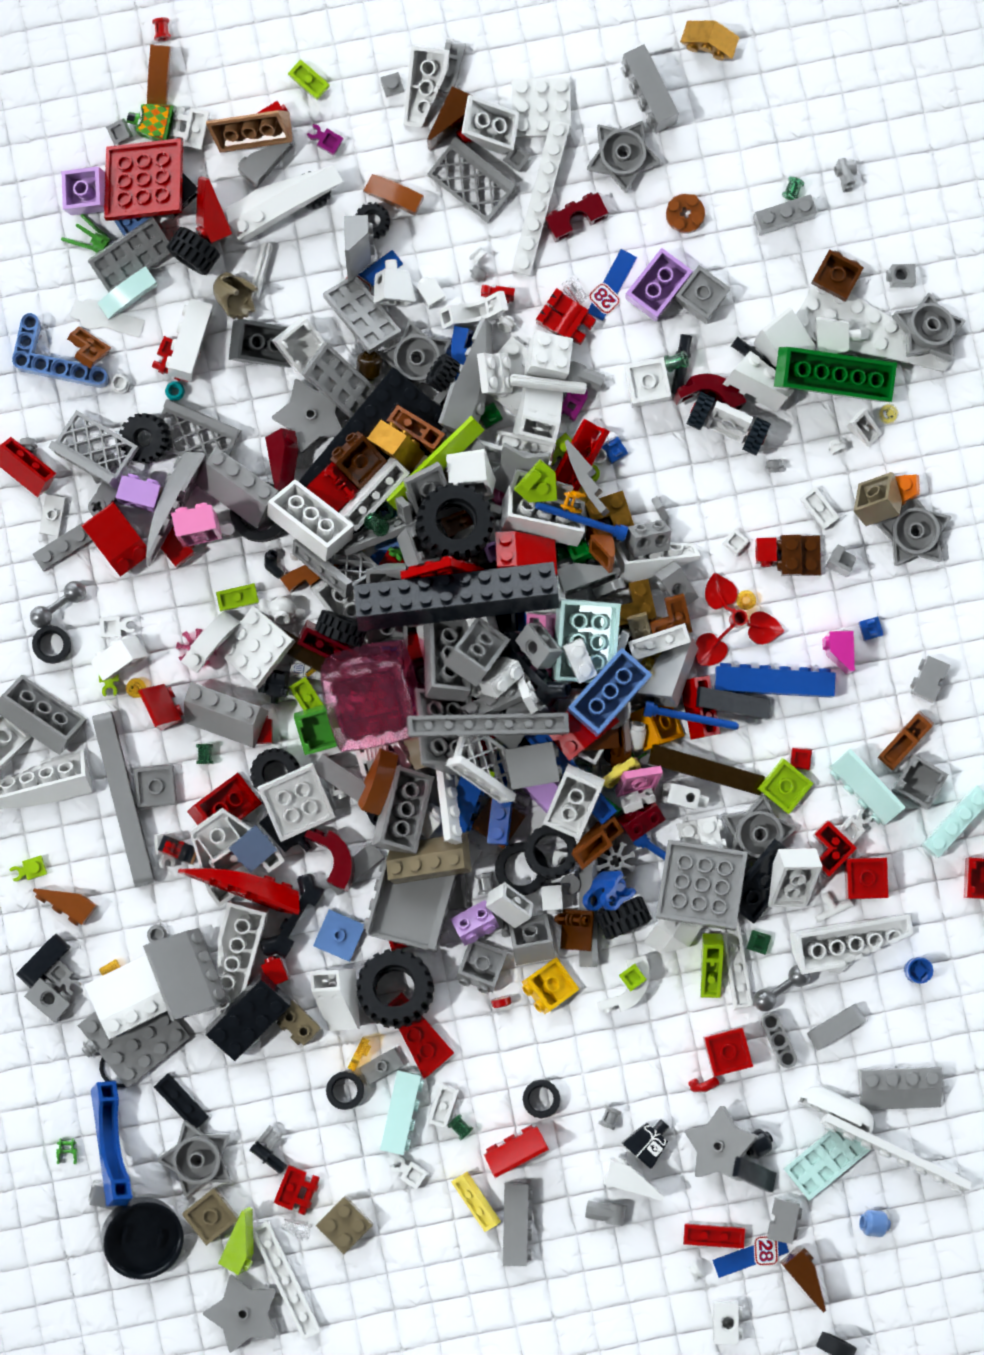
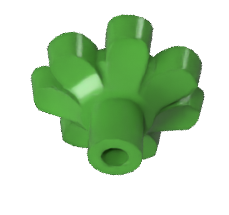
M390 547L388 549L389 555L396 556V559L400 562L402 559L404 561L400 548Z

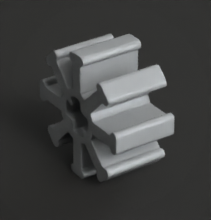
M619 843L620 847L617 853L614 852L611 846L608 849L609 856L604 853L599 856L607 860V863L596 865L598 872L606 867L610 868L609 871H622L621 868L623 867L633 872L635 865L626 864L624 860L631 857L635 858L634 851L622 856L621 853L624 847L627 846L626 843ZM612 856H617L616 858L619 857L621 859L618 867H615V864L613 866L610 864V861L613 860Z

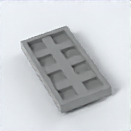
M151 217L87 261L109 293L146 266L148 269L168 256L170 252L166 246L169 241L155 219Z
M357 276L351 281H348L347 278L323 292V298L369 354L401 335L400 328L381 305L374 304V296Z
M324 342L301 373L349 418L353 416L376 388L328 343Z

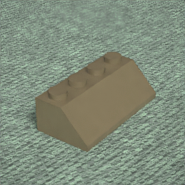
M462 833V843L456 845L444 841V836L420 840L416 854L389 850L386 859L388 881L394 884H401L472 872L468 833Z

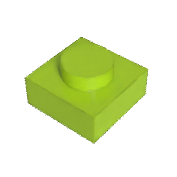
M635 963L618 975L630 992L647 980Z

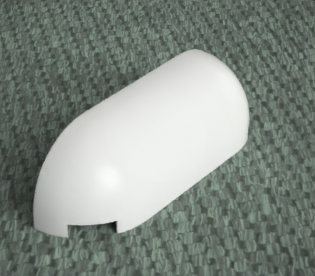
M810 1087L800 1094L797 1100L798 1103L824 1115H833L872 1134L874 1128L873 1116L863 1105L823 1087Z

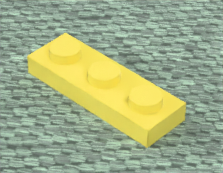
M468 1171L451 1181L484 1232L501 1222Z

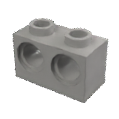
M664 520L629 526L625 547L633 557L667 551L670 548L671 529Z

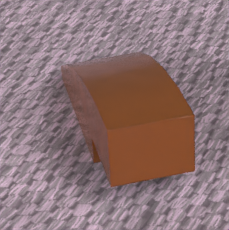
M150 44L147 104L167 105L170 80V46Z
M374 174L371 175L363 192L396 209L400 208L416 216L424 200V195Z
M587 526L585 539L590 543L589 552L609 573L613 572L615 545L612 534Z
M306 565L290 571L280 579L289 592L292 593L306 581L311 587L321 578Z
M919 710L877 758L893 770L931 729L934 723Z
M382 748L379 749L363 782L365 788L358 801L362 811L380 815L394 778L398 753Z
M613 815L603 824L598 821L582 837L571 854L583 870L613 845L611 842L621 835L624 830Z

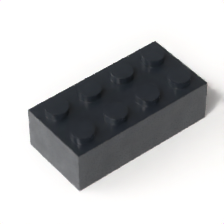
M261 972L207 1026L205 1035L231 1059L236 1061L290 1007L291 998Z

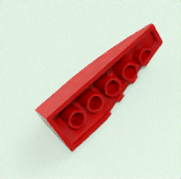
M209 868L178 869L177 872L281 913L299 914L300 911L299 891L292 889L293 885L285 882L281 884L276 883L275 878L267 875L260 877L245 872Z

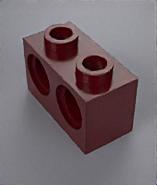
M655 802L651 804L645 803L643 804L644 808L638 809L635 812L623 813L617 817L618 822L632 841H635L666 820Z

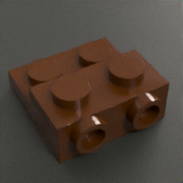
M829 249L811 284L846 302L864 267L857 261L844 257L840 252Z
M358 431L350 433L346 437V443L342 447L335 448L330 458L334 465L358 489H361L387 462L370 441Z
M780 536V540H777V552H780V559H777V571H781V576L821 575L820 536Z

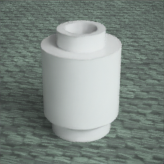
M630 721L632 752H638L644 748L647 729L645 728L646 724L640 721Z

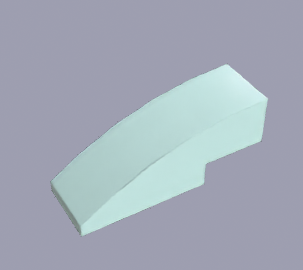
M145 266L115 287L97 303L109 320L140 300L141 296L157 287V282Z

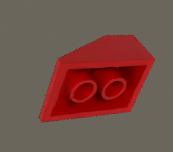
M201 176L198 178L196 224L198 227L195 230L198 235L209 243H213L231 235L232 231L210 179Z
M114 502L81 525L120 577L146 558L147 545Z
M517 531L495 532L497 568L554 562L555 574L557 576L555 539Z
M165 684L138 690L157 729L163 731L183 721L181 716L184 713L179 704L175 705L173 698L176 696L171 686L167 688Z
M566 711L565 713H568L569 733L549 736L570 761L575 759L620 721L615 717L604 731L596 737L572 714Z
M237 772L195 803L187 812L197 825L222 808L242 820L262 803Z

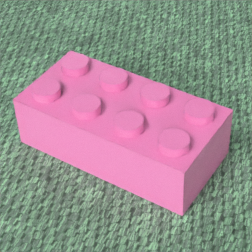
M206 502L199 503L192 509L181 507L175 509L176 512L171 513L176 537L183 547L223 539L218 515L211 504L207 505Z

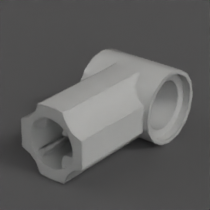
M571 361L569 375L566 380L586 383L588 388L600 392L606 375L587 369L581 363Z
M588 1200L585 1218L623 1226L627 1206L609 1202L607 1204Z

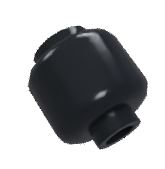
M756 1129L751 1132L757 1135L758 1138L746 1152L749 1157L759 1159L772 1150L773 1138L768 1131L764 1132L762 1129Z

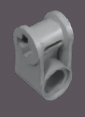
M104 482L101 483L88 504V510L92 516L100 512L99 510L95 511V506L101 507L103 510L112 502L116 503L118 501L116 499L118 487L114 489Z

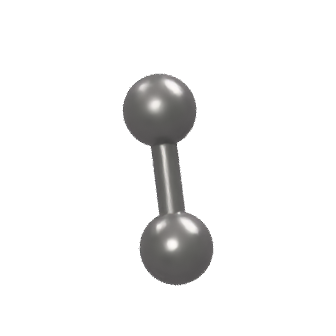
M79 581L67 583L62 597L48 607L36 606L31 610L30 622L37 628L48 626L51 623L53 612L68 601L78 603L85 598V586Z
M794 965L789 970L788 979L772 991L761 989L756 992L753 999L755 1007L763 1012L772 1010L776 1004L777 996L793 985L796 987L807 985L811 979V973L801 974L798 965Z

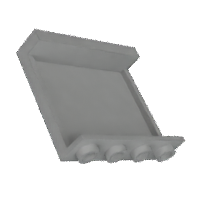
M386 855L385 861H381L379 872H382L380 880L377 879L375 882V898L370 900L369 918L366 917L363 929H365V933L367 936L437 953L457 875L394 884L388 881Z

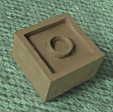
M216 1187L182 1213L183 1217L206 1246L236 1223L239 1218Z

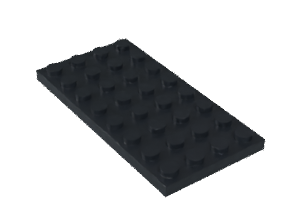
M392 367L298 482L304 487L309 485L332 462L330 458L332 457L333 450L337 447H342L350 433L358 431L367 438L380 420L388 424L386 420L397 405L440 431L444 428L438 423L442 408ZM420 447V449H421L424 453L427 451V450H425L424 448ZM376 448L386 460L391 458L389 455ZM374 513L365 521V523L357 531L353 530V534L361 531L364 528V526L369 522V520L373 517Z

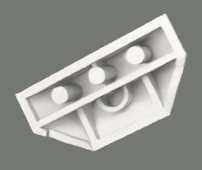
M658 919L644 943L659 953L689 948L702 926Z

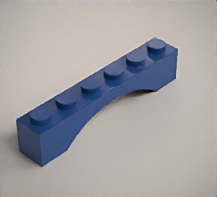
M116 1081L96 1082L90 1091L106 1207L124 1206L132 1199L130 1178L127 1174L120 1148Z

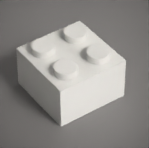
M535 330L529 340L525 376L566 380L570 370L573 338Z

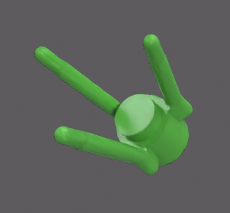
M81 214V217L97 233L94 234L79 224L75 226L92 237L90 243L93 246L61 237V241L90 249L96 253L106 248L111 241L108 238V234L100 230L84 214Z

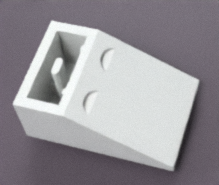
M523 387L513 433L556 443L561 422L563 392Z
M356 968L310 972L312 994L329 1031L360 1029L358 997L356 993Z

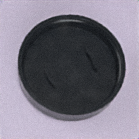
M152 1197L132 1198L127 1205L117 1206L106 1218L101 1231V1246L108 1263L120 1275L130 1279L144 1280L161 1275L176 1262L184 1243L183 1228L174 1210L165 1202Z

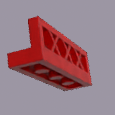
M583 419L571 444L592 466L610 431ZM566 450L555 471L556 481L572 485L573 491H579L581 484L578 481Z

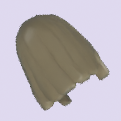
M224 272L216 278L213 284V293L216 301L226 312L227 316L239 320L249 317L250 312H255L252 293L257 292L258 288L254 284L229 272Z

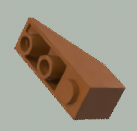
M33 889L38 900L43 903L46 901L53 905L51 908L60 915L64 912L69 916L68 920L76 926L79 924L85 925L98 906L82 894Z

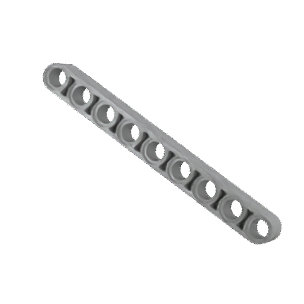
M109 711L93 715L92 721L134 885L139 887L154 883L155 876L113 713Z

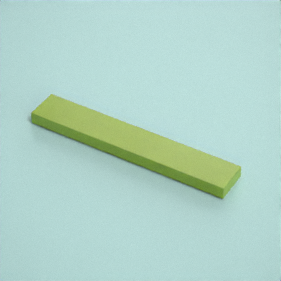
M470 416L410 475L436 462H439L444 470L447 467V454L463 452L485 429ZM404 482L386 499L396 511L395 498L403 496L408 502Z

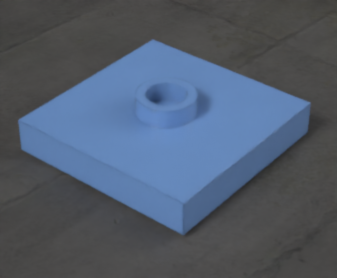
M329 909L313 946L350 962L363 933L364 924Z

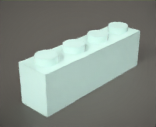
M978 785L973 786L921 846L932 856L939 858L984 808V791Z
M397 1070L380 1150L404 1155L405 1151H409L411 1139H407L409 1131L413 1132L415 1119H412L413 1111H418L420 1102L416 1097L418 1091L422 1092L424 1084L420 1074Z

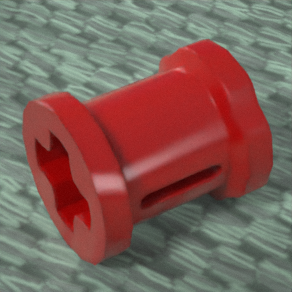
M158 17L152 20V24L155 27V41L161 42L171 39L168 29L169 18Z

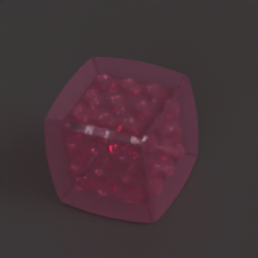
M403 640L366 644L329 655L321 666V684L328 720L339 751L376 748L409 739L407 734V716H417L414 689L418 688L405 642Z

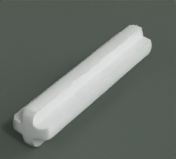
M263 242L251 282L258 288L257 292L252 293L253 299H258L270 259L273 245L268 242Z

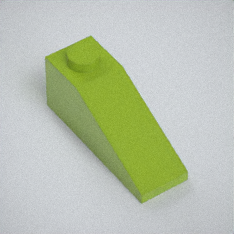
M702 933L701 998H721L723 934Z
M251 1207L241 1211L218 1262L219 1265L237 1275L244 1271L247 1272L253 1263L251 1260L254 1254L253 1208Z

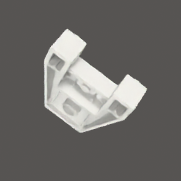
M222 808L190 830L189 833L200 868L235 871L243 864L237 861L238 858L229 847L252 827ZM277 849L262 865L269 873L285 862ZM205 883L207 892L218 907L235 897L232 893Z

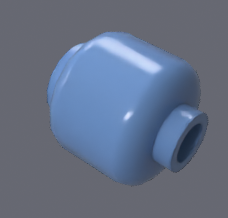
M867 1210L859 1219V1228L866 1236L883 1237L891 1227V1221L884 1211Z

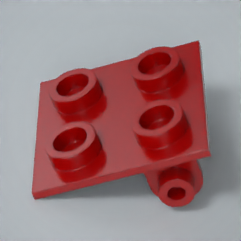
M333 462L306 486L308 490L337 512L349 500H352L359 491Z

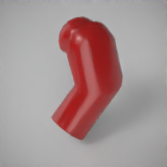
M712 1077L703 1083H699V1080L694 1078L688 1082V1085L692 1092H708L717 1087L719 1081L716 1077Z

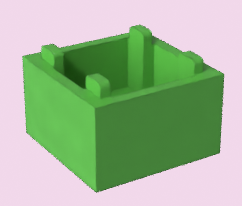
M333 702L294 713V721L305 755L343 745L344 739Z

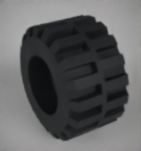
M179 227L166 246L170 254L201 275H208L220 257V253L211 243L185 227Z
M281 748L266 749L261 754L259 753L257 758L253 760L252 767H250V778L254 788L258 791V786L267 783L264 777V770L268 764L280 762L285 765L288 774L300 768L296 758Z
M637 896L622 903L616 910H606L599 913L596 917L606 939L616 938L650 922L652 919L642 896Z

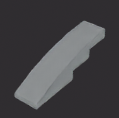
M566 440L565 445L578 481L603 517L606 516L610 511L598 499V496L603 491L591 478L596 471L570 441Z

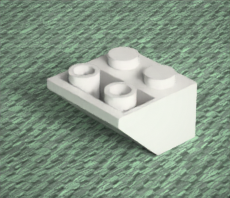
M485 449L447 454L449 483L453 482V485L456 486L458 483H464L466 488L474 487V491L477 494L481 492L484 496L493 495L496 479Z

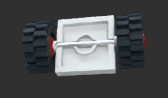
M700 392L686 424L701 430L707 418L709 420L706 428L739 443H742L744 437L748 435L742 450L757 456L761 445H763L771 423L757 417L750 430L749 426L753 419L752 416L719 401L716 402L713 411H710L715 398Z

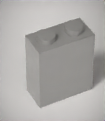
M553 741L504 750L511 790L560 781L559 777H562L561 765L556 763L555 757H559L557 745L553 746Z

